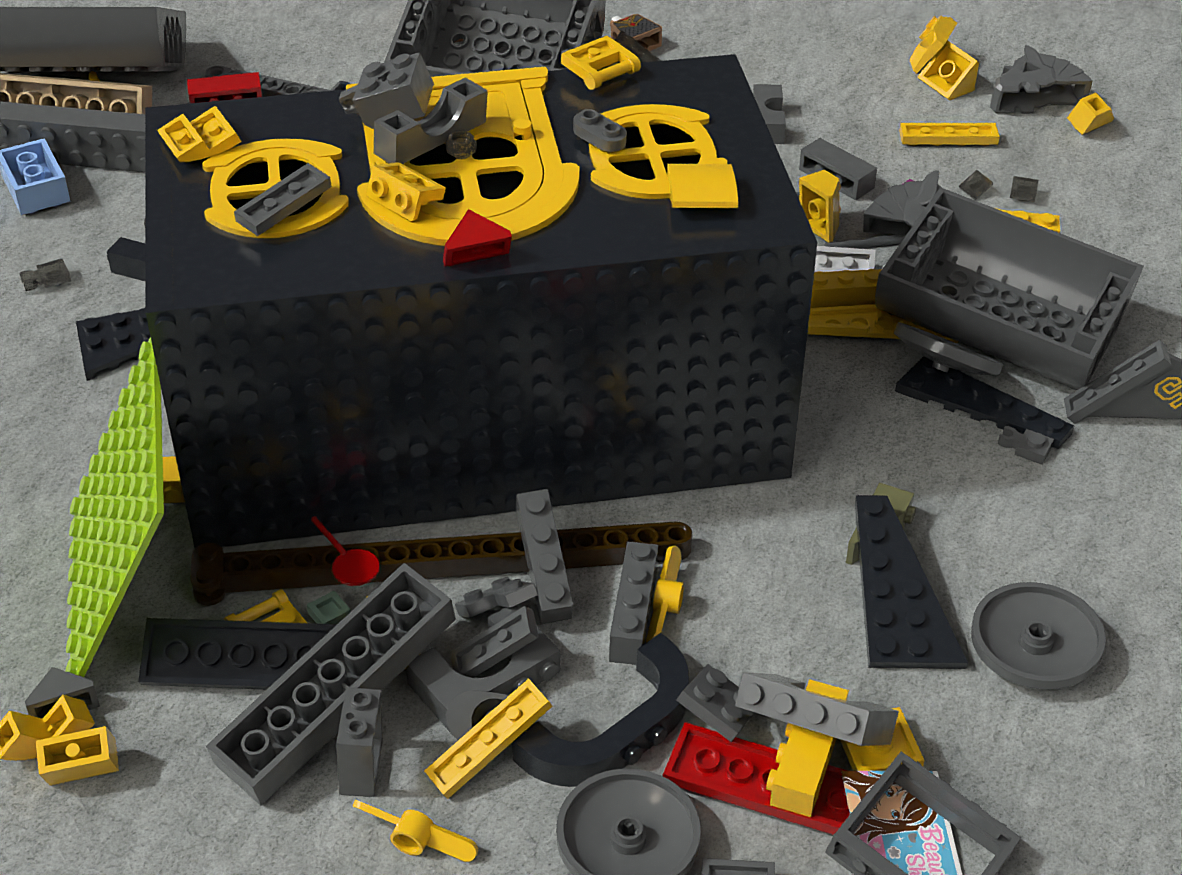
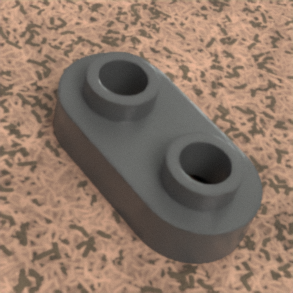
M585 109L574 116V133L590 144L607 152L620 151L626 146L627 131L618 123L592 109Z

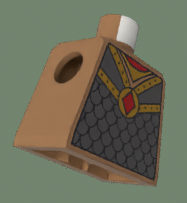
M633 14L625 18L619 16L612 18L610 22L611 38L636 56L662 46V26L639 14Z

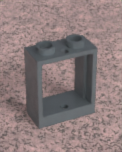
M346 688L336 741L339 795L374 797L383 743L381 690Z

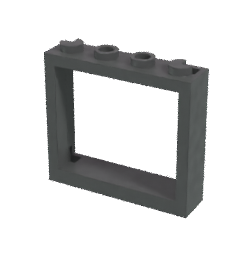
M901 751L834 834L825 853L854 875H908L854 835L894 782L995 855L981 875H996L1021 837L1007 828V825L1000 823L982 810L977 803L968 800L954 790L949 783L939 779L925 769L918 761H914Z

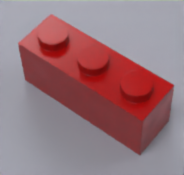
M259 72L187 79L190 103L262 97Z

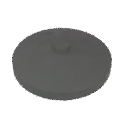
M901 322L897 323L894 334L906 345L934 361L932 367L947 373L949 368L972 374L1000 375L1004 366L1001 362L970 348Z
M1037 582L1013 583L990 592L976 607L971 626L973 646L986 666L1010 682L1034 689H1061L1084 681L1098 668L1106 643L1105 630L1100 618L1084 600L1060 587Z
M615 769L586 779L566 797L557 818L556 836L558 851L563 863L572 875H686L696 860L700 846L701 827L699 815L688 795L669 779L640 769Z

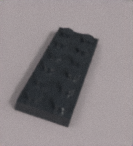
M146 618L138 682L141 685L267 690L337 624Z

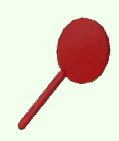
M317 517L311 518L314 525L340 553L332 565V573L336 580L348 586H361L376 578L379 573L380 564L374 554L362 549L346 551Z

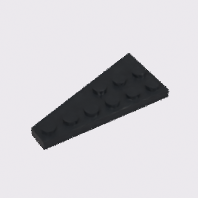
M145 308L76 321L86 381L95 378L96 372L106 368L109 371L120 368L119 363L130 358L139 360L142 343L144 341L148 342L150 339Z
M856 495L855 513L868 668L966 669L968 661L888 496Z

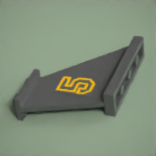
M1161 340L1156 341L1064 398L1067 418L1074 424L1086 416L1182 419V359L1169 354L1167 345Z

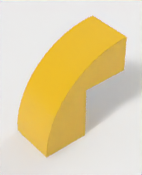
M62 695L43 719L9 711L0 721V759L14 761L37 758V740L89 730L95 722L84 700Z

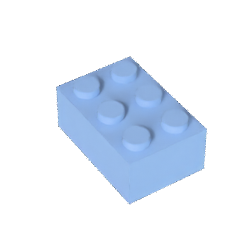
M45 138L0 150L1 175L21 215L35 213L38 210L57 207L71 202L65 176Z

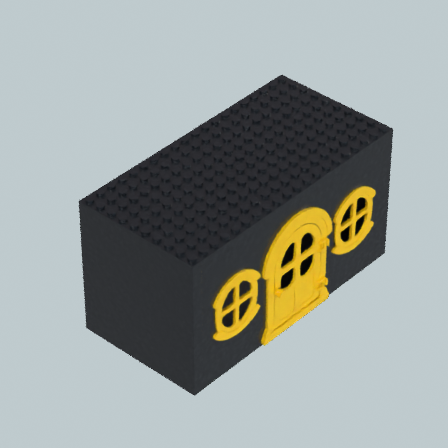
M736 54L642 62L638 72L622 74L603 82L600 87L593 90L588 89L584 80L569 69L548 71L546 67L431 77L434 86L426 114L423 117L414 119L415 121L425 118L434 109L444 87L466 77L488 90L486 122L403 164L446 187L443 200L431 201L427 205H421L418 219L414 221L406 219L366 195L373 165L388 164V162L373 154L374 129L364 125L359 113L346 114L342 104H340L339 97L341 92L358 85V83L347 84L344 90L146 107L145 313L194 549L208 542L216 543L221 547L323 535L311 521V518L314 516L318 518L331 534L516 512L517 494L548 489L551 507L791 478L818 242ZM610 66L603 67L601 69H598L597 71H600ZM216 106L242 142L212 157L191 162H179L157 130L181 114H184L189 122ZM585 109H592L618 123L627 131L626 146L620 151L607 152L590 144L574 133V116ZM307 163L330 176L331 188L259 236H256L235 220V210ZM668 164H732L738 193V208H673L670 201V183L667 177ZM468 209L511 231L512 240L509 254L444 266L445 243Z

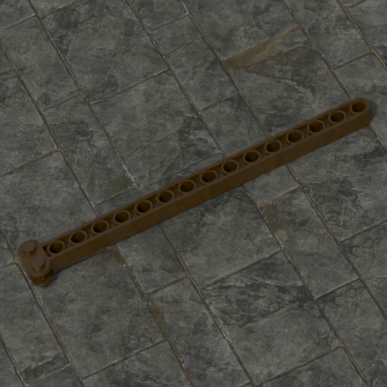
M674 521L557 530L565 569L623 565L627 541L658 545V562H664L667 548L670 546H677L680 549L681 560L687 558L691 553L692 529L683 522ZM521 532L342 545L346 551L362 549L371 552L377 557L380 564L379 573L369 583L384 582L403 563L407 564L425 579L529 571ZM203 543L193 550L191 558L190 579L194 599L198 604L211 606L221 602L225 597V593L345 585L336 580L332 573L333 562L340 553L333 545L224 553L223 548L216 543Z

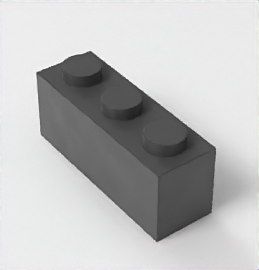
M818 138L801 149L799 170L809 175L825 169L839 178L841 185L839 192L852 199L857 200L875 188L877 167L822 138Z

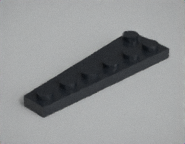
M924 356L896 383L895 392L925 403L932 400L944 404L943 409L955 412L956 409L971 414V419L979 422L981 420H989L995 422L997 428L1004 430L1005 426H1009L1022 434L1028 429L1053 438L1052 447L1059 449L1073 433L1074 425L959 370L949 368L947 373L932 367L934 361Z

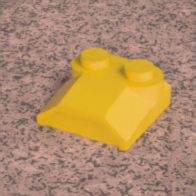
M940 15L937 18L933 16L920 34L919 38L921 41L910 58L912 69L916 74L945 45L957 25V22L951 17Z

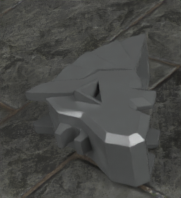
M1025 45V55L1015 60L1013 66L1004 65L1001 76L996 79L990 108L995 112L1013 113L1015 108H1019L1021 113H1033L1034 108H1040L1048 104L1076 106L1080 99L1089 95L1093 81L1082 69L1071 64L1070 61L1059 59L1052 55L1039 54L1033 47Z
M935 170L929 173L923 181L904 182V184L889 187L887 191L875 198L864 213L863 232L906 236L941 187L938 184L939 171Z

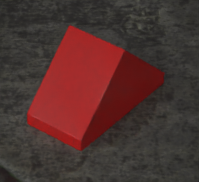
M468 209L445 243L444 266L509 254L512 240L511 231Z

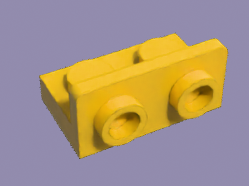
M396 162L373 165L366 195L406 219L414 221L418 219L421 205H427L431 201L443 200L446 187L402 163Z

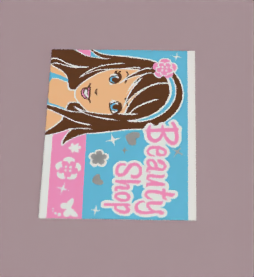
M841 771L850 814L885 771ZM929 771L939 778L937 771ZM895 782L854 833L855 836L908 875H962L950 822Z

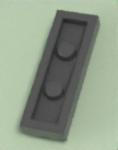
M307 163L235 210V220L250 232L259 236L331 188L330 176Z
M524 606L451 651L453 669L463 676L474 678L539 638L533 610Z

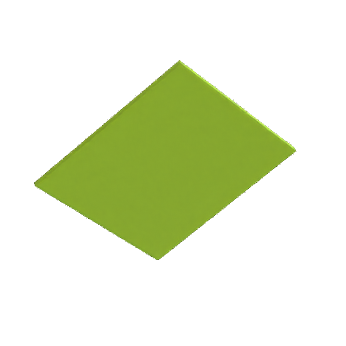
M151 337L148 342L144 341L141 345L139 352L140 361L138 365L131 367L128 388H122L120 392L119 408L117 411L113 410L111 412L108 422L109 430L107 433H102L98 445L99 452L97 455H92L89 463V474L82 477L79 497H73L70 506V514L74 515L69 529V536L73 537V541L69 548L68 557L73 559V563L68 573V581L72 582V586L68 593L67 604L72 605L66 625L68 629H71V634L66 644V653L70 654L66 672L81 677L85 676L164 515L161 385Z

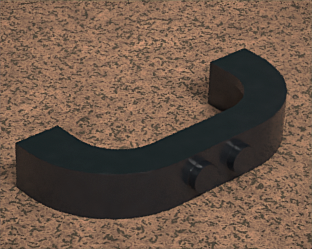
M659 633L637 649L636 671L656 688L657 691L652 697L602 734L588 741L571 742L563 740L552 734L537 721L512 742L513 761L534 778L552 785L577 787L580 783L596 774L623 769L629 764H635L652 746L660 745L667 735L677 727L684 716L686 707L676 701L689 684V670L683 654L671 640L662 633Z

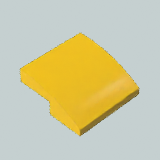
M216 106L189 122L184 114H181L157 130L179 162H191L212 157L242 142Z
M668 164L667 177L670 183V201L673 208H738V193L732 164Z

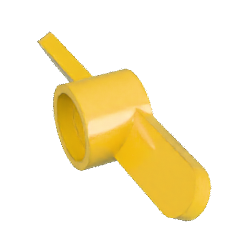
M670 546L666 551L660 578H658L655 587L653 614L646 643L659 633H662L666 612L679 614L681 609L684 583L676 581L681 563V552L677 546Z
M355 800L352 805L357 809L396 824L390 835V840L397 849L406 854L420 855L425 846L465 862L472 861L478 854V846L473 840L435 825L428 816L419 811L406 810L401 818L358 800Z

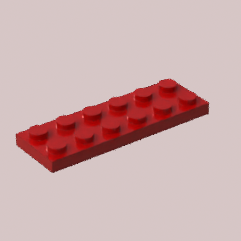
M684 722L663 772V777L674 782L682 789L832 835L837 832L850 815L841 771L848 770L828 765L811 817L770 806L771 791L766 790L771 769L777 770L779 767V763H776L777 749L737 737L730 742L717 731Z

